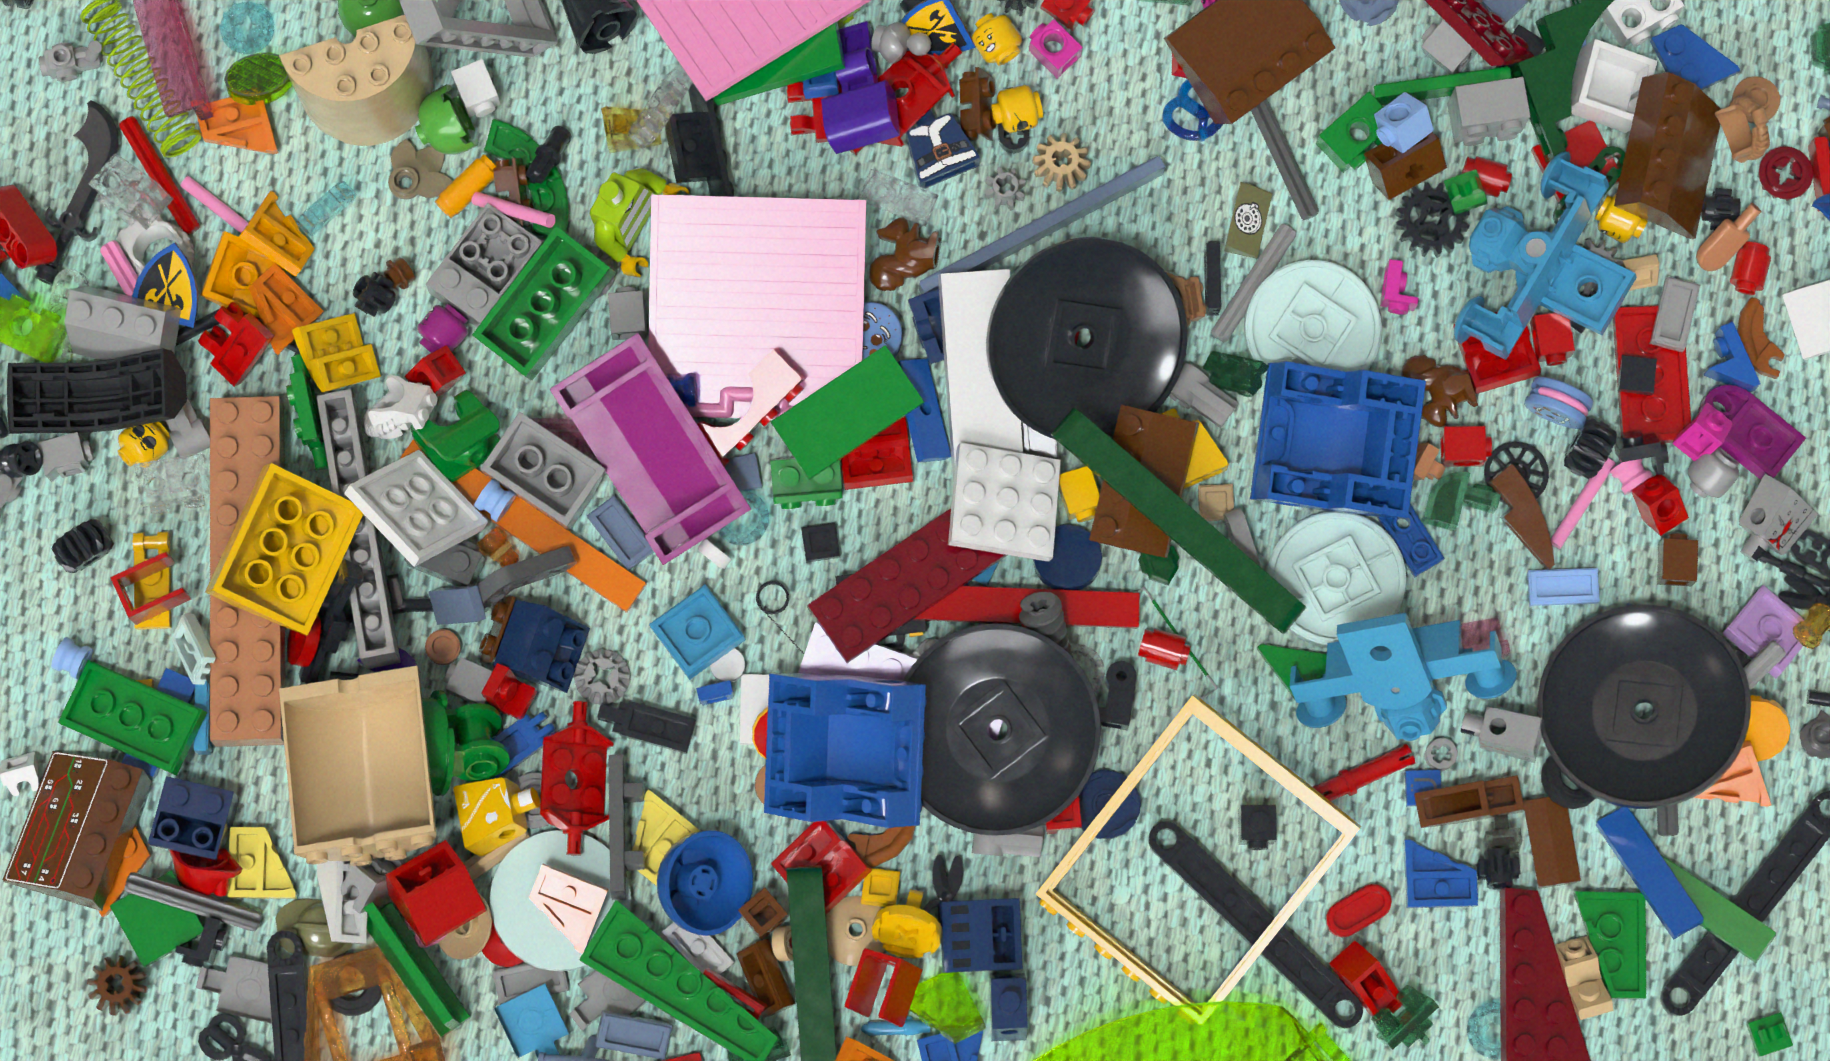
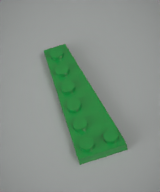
M615 900L579 960L743 1060L767 1061L779 1038L625 906Z

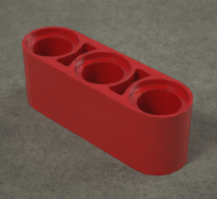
M1 186L0 244L15 265L21 269L54 262L57 256V246L50 232L16 186Z

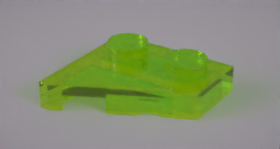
M959 972L940 973L917 985L909 1010L929 1027L938 1029L941 1035L952 1043L956 1044L986 1029L985 1023Z

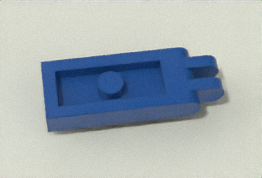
M544 712L539 713L532 719L529 714L525 715L523 719L516 721L493 738L494 741L506 746L510 760L504 771L489 779L503 777L543 748V737L551 734L556 729L550 723L539 730L537 726L548 718Z

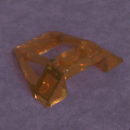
M378 946L309 966L304 1061H321L320 1019L333 1061H348L330 1000L377 985L380 986L400 1053L399 1055L379 1061H446L440 1037ZM399 1000L422 1042L414 1045L411 1044Z

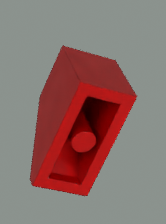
M1354 940L1329 963L1340 981L1359 998L1362 1006L1379 1025L1406 1003L1380 962L1357 941Z

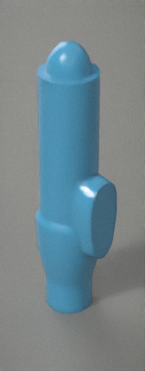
M907 1016L902 1028L887 1021L868 1022V1024H864L861 1027V1031L868 1034V1036H909L931 1033L930 1021L914 1020L911 1016Z

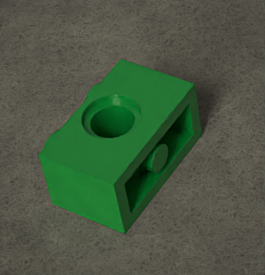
M1367 92L1319 134L1316 145L1343 173L1350 167L1354 170L1358 169L1366 162L1364 153L1375 145L1382 144L1376 133L1378 127L1374 114L1384 107L1370 92ZM1353 129H1360L1365 132L1367 139L1356 141L1350 136L1349 132Z

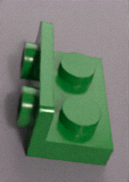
M794 457L770 459L774 504H781V509L801 508V502L815 501L816 506H830L836 504V499L843 498L840 460L809 480Z

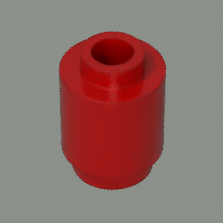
M1478 156L1475 159L1467 157L1462 174L1476 169L1484 193L1497 198L1500 192L1507 193L1512 178V173L1507 172L1508 165Z
M1746 242L1742 249L1737 251L1730 278V283L1735 286L1737 292L1754 295L1756 291L1764 289L1771 262L1769 247L1756 242Z
M1154 628V631L1145 629L1138 656L1146 658L1145 662L1177 671L1179 664L1186 666L1191 646L1185 644L1186 637L1156 628Z

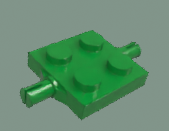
M301 354L291 357L295 373L289 374L291 385L286 386L289 403L291 406L294 405L299 417L293 419L297 438L301 439L303 446L308 445L309 450L312 451L315 470L328 469V462L313 384L310 381L312 377L305 366Z

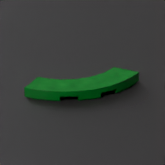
M493 119L484 152L501 160L509 159L510 166H513V158H522L523 165L527 164L529 168L536 156L535 151L539 144L520 129L506 122ZM555 166L542 184L530 182L527 185L532 195L534 209L553 214L556 218L555 224L551 228L533 223L532 233L546 237L550 235L556 226L567 234L569 225L567 194L561 175Z

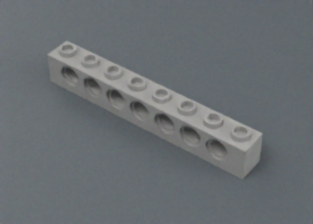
M351 389L317 395V402L332 492L351 501L344 494L348 486L369 475L357 401ZM363 514L343 558L362 568L364 579L360 584L355 583L350 593V601L360 660L366 669L401 663L379 531Z

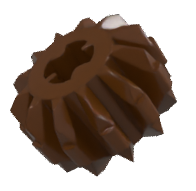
M119 955L115 966L114 961L110 957L104 958L105 970L97 965L93 967V971L100 976L98 980L93 978L87 980L88 985L97 987L88 996L91 1000L101 998L96 1006L100 1011L105 1010L109 1006V1014L117 1016L121 1006L125 1014H130L132 1012L130 1001L138 1006L143 1004L142 999L137 997L136 994L137 992H148L149 988L147 986L138 985V982L147 978V974L145 972L135 973L139 967V963L135 960L126 966V957ZM121 977H123L124 979L121 984L125 987L121 993L115 990L113 995L114 987L111 984L112 980L117 979L120 981Z

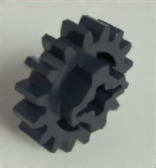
M1427 182L1424 184L1422 192L1413 187L1410 191L1412 199L1403 196L1400 203L1405 208H1397L1395 216L1402 218V220L1396 222L1395 229L1404 230L1399 240L1401 242L1410 240L1412 243L1409 251L1411 252L1417 247L1422 248V257H1425L1429 250H1433L1435 257L1438 258L1441 255L1442 248L1448 253H1452L1454 250L1453 242L1461 245L1464 240L1460 232H1467L1470 225L1462 221L1469 217L1470 212L1465 211L1455 215L1448 193L1443 192V183H1439L1436 190H1431V186ZM1431 200H1437L1443 204L1432 202ZM1415 207L1418 219L1411 224L1410 212ZM1429 215L1431 218L1441 217L1436 225L1434 222L1425 223L1427 216ZM1454 216V229L1450 234L1447 220ZM1423 235V236L1431 237V238L1434 239V241L1426 240V239L1422 238L1421 236Z

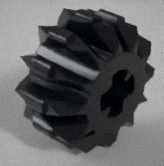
M1593 418L1587 420L1573 437L1565 454L1564 466L1569 468L1572 473L1587 479L1596 476L1612 452L1617 438L1616 431L1602 421L1599 422Z
M90 519L64 533L62 537L56 540L51 549L56 561L66 572L76 573L88 566H92L93 563L108 554L114 542L107 528L99 520Z

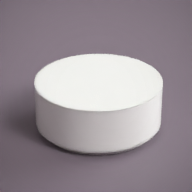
M704 539L697 547L699 548L698 551L721 569H725L732 560L707 539Z
M735 648L710 665L713 676L720 682L730 680L733 683L739 680L741 674H744L745 671L743 655Z

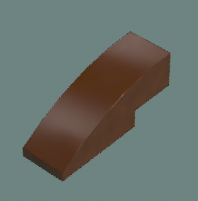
M1508 464L1487 482L1510 508L1500 518L1546 570L1551 569L1555 565L1553 549L1542 511L1524 478L1513 464Z
M1518 775L1414 793L1421 828L1483 820L1522 813L1525 810Z

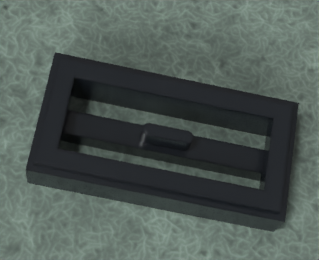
M1208 241L1204 249V290L1207 316H1219L1221 310L1220 241Z

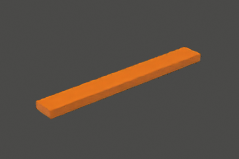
M413 439L400 459L417 450H420L423 454L424 452ZM475 468L451 483L474 506L478 496L492 479ZM500 485V487H501L502 489H504L505 491H508L506 488H504L503 486ZM516 496L514 502L499 522L492 520L490 513L487 511H479L482 516L540 555L569 546L577 564L565 572L626 613L647 585L637 576L518 496Z

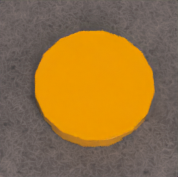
M1751 695V718L1745 742H1751L1756 760L1759 762L1770 759L1783 750L1789 741L1791 728L1787 713L1778 702L1772 699H1762L1761 696Z

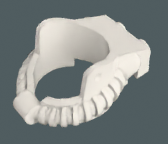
M147 211L139 213L127 228L119 232L116 238L138 277L145 267V263L142 260L149 244L165 237L179 243L191 268L193 267L192 263L195 259L193 257L195 252L188 234L177 225L164 222L158 214L150 215Z
M395 375L388 376L386 383L389 392L382 396L372 406V409H367L361 420L367 435L381 439L400 437L403 435L401 430H409L411 425H413L415 430L422 429L438 401L436 394L430 386L419 382H406L403 378Z

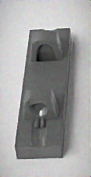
M623 754L609 755L610 893L612 900H626L627 871L645 869V855L643 851H625V803L643 802L644 786L642 783H626Z

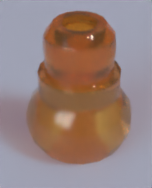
M494 527L477 543V546L480 547L479 552L484 556L490 557L494 562L496 561L501 567L519 561V555L511 547L512 544L508 541L504 529L500 527Z

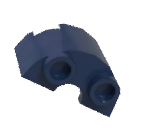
M939 289L908 299V304L913 314L912 320L921 346L925 349L929 364L944 360Z

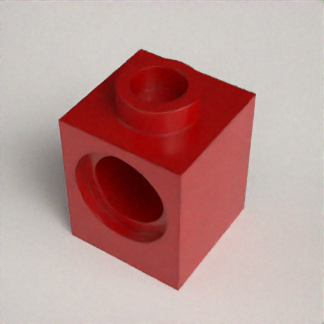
M1557 313L1535 315L1532 318L1530 328L1538 362L1546 361L1547 366L1566 363L1567 358H1570L1575 352L1570 320Z
M445 345L423 357L404 377L408 382H419L430 386L438 397L449 391L466 372L448 346Z
M1485 426L1443 427L1440 432L1441 464L1445 467H1482L1487 460L1486 457H1491L1492 439L1491 436H1486Z
M1656 474L1631 490L1641 518L1660 536L1689 518L1678 488L1663 475Z

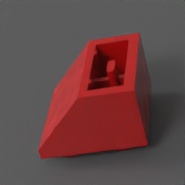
M447 840L385 875L389 897L425 947L486 912V908L465 865Z

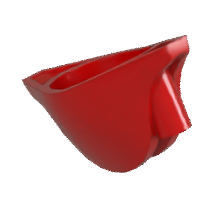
M224 848L217 861L168 850L173 860L177 878L182 886L208 896L213 892L216 896H226L228 894L229 878H234L242 872V867Z

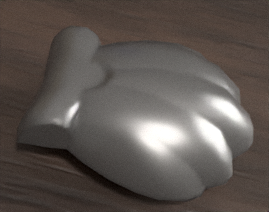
M1822 710L1817 718L1808 723L1800 733L1801 746L1806 750V754L1809 757H1817L1818 759L1830 758V716Z

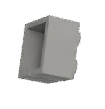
M1523 77L1457 86L1447 103L1454 143L1463 142L1464 146L1479 145L1484 142L1485 137L1490 136L1497 137V141L1515 139L1518 137L1517 134L1522 132L1530 118Z

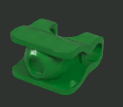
M464 390L454 396V407L457 416L460 418L457 423L451 426H439L428 419L422 429L415 430L413 425H411V433L415 443L450 482L458 480L483 464L499 442V438L495 435L500 428L498 418L487 407L482 405L469 390Z

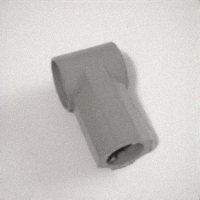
M1189 363L1183 365L1179 378L1169 395L1175 402L1177 399L1180 400L1178 404L1187 409H1194L1219 428L1225 424L1238 405L1237 401L1212 385L1210 379L1202 371Z
M187 396V402L176 417L165 420L171 430L169 433L171 440L182 460L210 448L208 431L202 419H198Z
M1043 827L1012 835L991 836L974 833L972 853L994 856L1013 854L1040 857Z

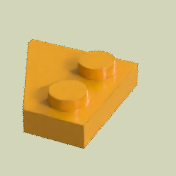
M271 190L239 238L296 277L315 248L307 237L299 231L298 224L291 215L286 217L283 215L275 203L278 200V196Z

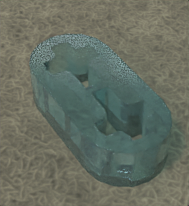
M341 181L300 215L296 224L308 237L313 236L355 200L357 194L345 181Z

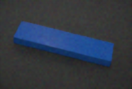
M1621 807L1596 822V827L1673 940L1703 923V916L1629 808Z

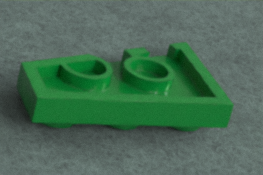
M1573 892L1589 941L1598 956L1603 983L1611 999H1646V899L1642 893Z

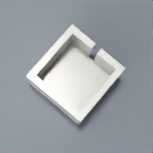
M1594 39L1581 48L1572 80V114L1624 133L1629 132L1632 126L1642 77L1654 75L1657 60Z

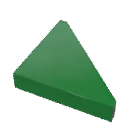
M1265 644L1257 647L1258 652L1293 698L1294 696L1290 689L1292 666L1297 667L1300 677L1304 681L1323 678V674L1326 672L1327 654Z

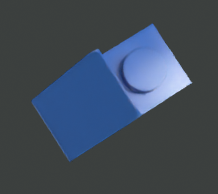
M1733 322L1720 326L1715 332L1716 338L1713 339V343L1719 357H1725L1726 361L1710 367L1704 373V376L1726 385L1738 386L1751 393L1761 383Z

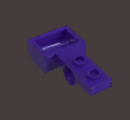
M868 21L839 29L846 68L835 72L841 83L842 93L821 99L825 134L836 154L900 136L896 93L886 80L878 82L875 51L871 47L873 31Z

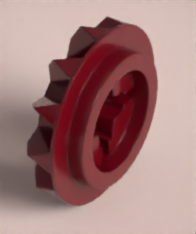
M1783 146L1772 149L1763 157L1757 177H1759L1762 184V190H1766L1771 194L1773 199L1780 198L1789 201L1801 197L1808 190L1813 180V168L1810 160L1803 152L1792 147ZM1790 162L1792 164L1789 174L1794 177V180L1788 178L1780 185V174L1776 172V169L1782 170Z

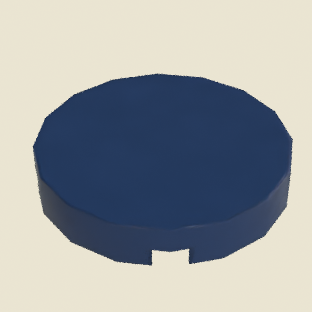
M1069 524L1055 526L1053 558L1049 562L1033 559L1035 573L1042 583L1054 590H1082L1092 584L1100 571L1102 553L1100 544L1089 540L1090 532L1082 527Z
M1098 770L1092 773L1088 783L1079 795L1081 829L1084 832L1127 779L1126 775L1109 770ZM1136 787L1095 838L1114 839L1125 835L1135 825L1140 814L1141 798Z

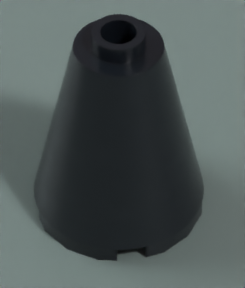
M561 0L575 42L586 54H596L612 48L613 46L608 42L617 36H620L622 40L625 39L635 27L638 19L634 7L627 0Z

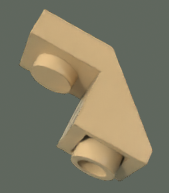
M1584 936L1555 944L1570 997L1579 1020L1614 1011L1612 999L1601 980L1598 956L1588 937Z

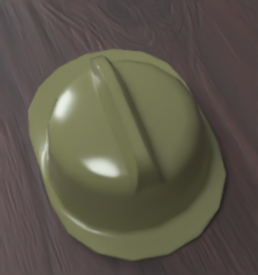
M293 900L284 905L276 915L277 932L290 931L298 935L303 943L305 956L337 957L352 947L353 943L331 941L322 900ZM284 938L279 941V945L290 953L295 951V946L290 939Z

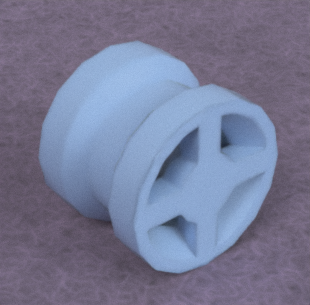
M492 479L478 496L474 507L479 511H487L490 513L492 520L499 522L514 502L516 493L511 490L505 491L500 487L498 481Z
M65 637L54 654L51 668L57 671H68L72 678L78 680L87 661L92 658L93 649L86 645L82 647L77 646L73 639Z

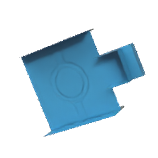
M546 982L544 985L497 1007L494 1006V1010L517 1058L532 1051H535L537 1059L540 1052L560 1055L554 1041L568 1034L570 1035Z

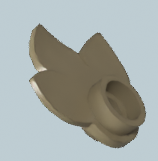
M405 139L394 148L391 154V163L394 170L389 176L388 184L392 194L397 198L407 200L417 195L425 198H435L453 182L448 176L440 173L444 163V154L436 151L432 146L415 151L413 145ZM404 178H409L412 180V185L409 188H402L400 181Z

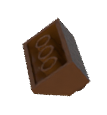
M1121 405L1113 440L1177 496L1182 497L1199 423ZM1103 481L1089 540L1167 558L1172 539Z

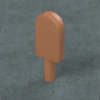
M1751 203L1734 222L1725 219L1698 249L1696 254L1698 265L1706 271H1716L1726 265L1750 238V233L1746 229L1762 212L1760 208Z

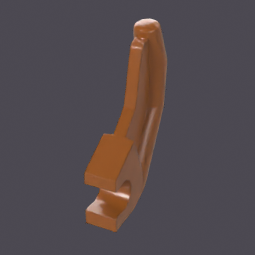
M1752 297L1740 311L1737 332L1754 370L1760 375L1777 379L1780 371L1772 369L1768 363L1770 359L1782 361L1785 354L1772 341H1769L1763 332L1764 307L1760 305L1759 299Z
M916 826L888 828L883 834L871 836L849 834L847 839L856 845L855 851L869 867L874 868L897 857L913 839Z

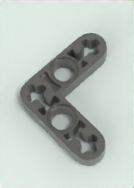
M563 547L513 563L491 573L478 584L484 611H489L513 589L558 575L575 566L577 561L570 547Z

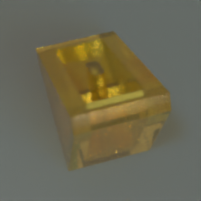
M608 106L601 108L609 153L662 144L657 113L655 111Z

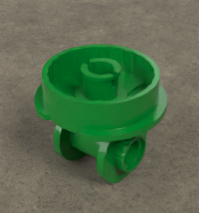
M442 690L433 691L430 698H422L432 792L436 796L446 795L454 776L467 781H481L492 778L505 770L510 760L508 749L502 743L492 739L502 725L500 713L495 707L476 703L464 705L456 709H446L447 697Z

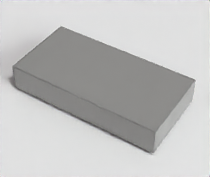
M1668 276L1665 278L1649 344L1679 352L1685 350L1700 289L1699 284Z
M528 963L492 971L500 1005L544 985L545 982L551 995L569 991L565 971L544 970L531 966Z

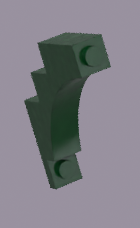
M1570 0L1571 7L1540 18L1535 23L1546 52L1518 62L1510 67L1514 78H1524L1530 112L1529 119L1546 163L1550 162L1557 154L1566 152L1565 148L1568 146L1566 136L1561 128H1557L1556 123L1572 116V80L1581 47L1599 16L1614 0Z

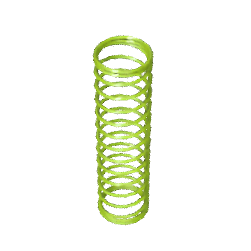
M94 0L82 10L80 19L83 23L88 24L87 31L95 34L94 41H97L98 34L112 31L128 20L129 14L122 13L106 21L97 31L90 30L91 23L103 21L116 14L122 8L120 0H115L114 3L104 7L90 18L85 17L91 10L111 0ZM126 16L121 22L114 25L113 27L102 30L112 21L120 17ZM125 25L109 35L104 42H99L102 45L101 54L108 56L107 64L115 67L114 75L121 78V87L128 89L127 97L135 100L133 105L135 109L141 110V120L149 121L147 130L155 132L153 137L155 142L162 143L160 151L163 156L171 158L181 155L194 147L201 139L200 130L194 129L195 123H188L179 127L168 135L164 141L157 140L156 136L159 132L169 130L181 124L188 118L189 113L181 112L172 116L157 130H152L150 124L152 121L160 120L173 114L181 107L182 102L174 101L167 104L150 119L143 117L144 111L161 106L172 99L175 95V90H167L157 95L144 108H139L136 104L139 99H144L160 92L168 85L169 80L161 79L152 83L141 91L137 97L130 95L131 89L141 87L153 81L162 73V69L154 68L139 76L130 86L123 84L124 78L137 75L151 67L155 63V58L148 57L137 62L124 75H119L116 71L118 67L128 65L143 57L148 52L149 47H138L121 58L117 64L110 63L111 56L119 55L134 48L141 42L142 36L135 35L127 38L110 53H105L103 50L104 45L118 42L135 30L136 25ZM129 27H133L129 32H127L123 36L112 41H109L114 35H116L120 31ZM139 38L131 46L118 52H115L125 43L133 39ZM142 49H146L139 56L133 58L132 60L122 63L126 58H128L135 52L140 51ZM152 60L144 68L136 72L130 73L134 68H136L140 64ZM155 71H159L152 78L146 80L145 82L135 85L145 76ZM165 82L160 88L156 89L155 91L143 95L146 91H148L155 85ZM168 93H172L165 100L150 106L154 101H156L160 97ZM175 104H178L177 107H175L173 110L169 111L168 113H166V114H164V115H161V116H159V117H156V116H158L162 111L166 110L167 108H169V107H171V106H173V105H175ZM182 115H185V116H184L181 120H179L178 122H176V123H174V124H172V125H170V126H168V127L163 128L165 125H167L169 122H171V121L174 120L175 118L180 117V116H182ZM189 126H192L189 130L184 131V132H182V133H180V134L174 136L173 138H171L173 135H175L176 133H178V132L181 131L182 129H184V128H186V127H189ZM192 135H196L190 142H188L184 146L176 150L167 152L174 144H176L180 140Z

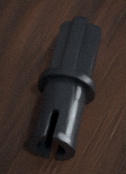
M554 126L544 144L536 148V156L526 171V176L530 178L529 181L531 183L542 184L552 168L561 162V154L572 138L566 128Z

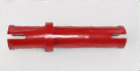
M1405 743L1401 747L1349 771L1343 769L1338 772V776L1312 787L1323 794L1329 801H1334L1346 794L1352 796L1357 794V789L1409 765H1414L1415 758L1413 755L1405 756L1412 753L1409 746Z

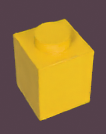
M1085 466L1059 474L1058 490L1068 520L1077 518L1078 522H1085L1093 519L1100 494L1092 470Z

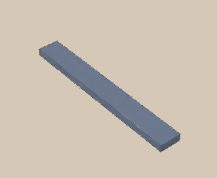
M1156 156L920 280L919 292L922 295L939 289L938 275L982 271L1164 175L1165 165L1160 156Z

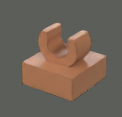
M1420 443L1417 446L1413 480H1424L1425 477L1433 480V478L1440 480L1446 469L1445 466L1434 461L1440 450L1430 443Z

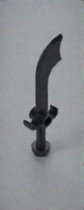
M92 100L87 103L88 114L84 125L73 135L87 149V168L67 210L60 215L59 221H51V216L54 212L50 207L45 212V218L52 227L62 228L56 240L57 256L55 261L45 265H37L34 269L37 271L35 278L51 286H54L55 281H60L62 274L56 269H58L59 263H61L62 257H64L73 236L79 235L82 240L90 242L95 240L99 234L97 227H93V231L88 235L82 234L84 221L114 161L118 149V133L112 117L101 105Z

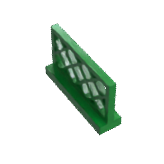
M373 902L365 906L364 909L369 915L367 918V931L438 1034L443 1038L470 1019L471 1016L424 948L418 947L416 944L415 935L408 929L404 919L393 903L390 902L381 909Z

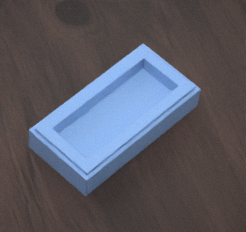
M1598 568L1528 570L1529 606L1598 604L1600 602Z

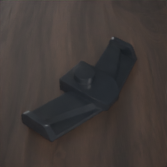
M346 559L342 560L319 609L318 614L321 620L319 644L310 665L300 668V684L306 681L319 682L318 676L325 653L331 652L336 654L340 642H345L348 637L350 622L346 621L343 607L355 583H362L364 577L362 568Z

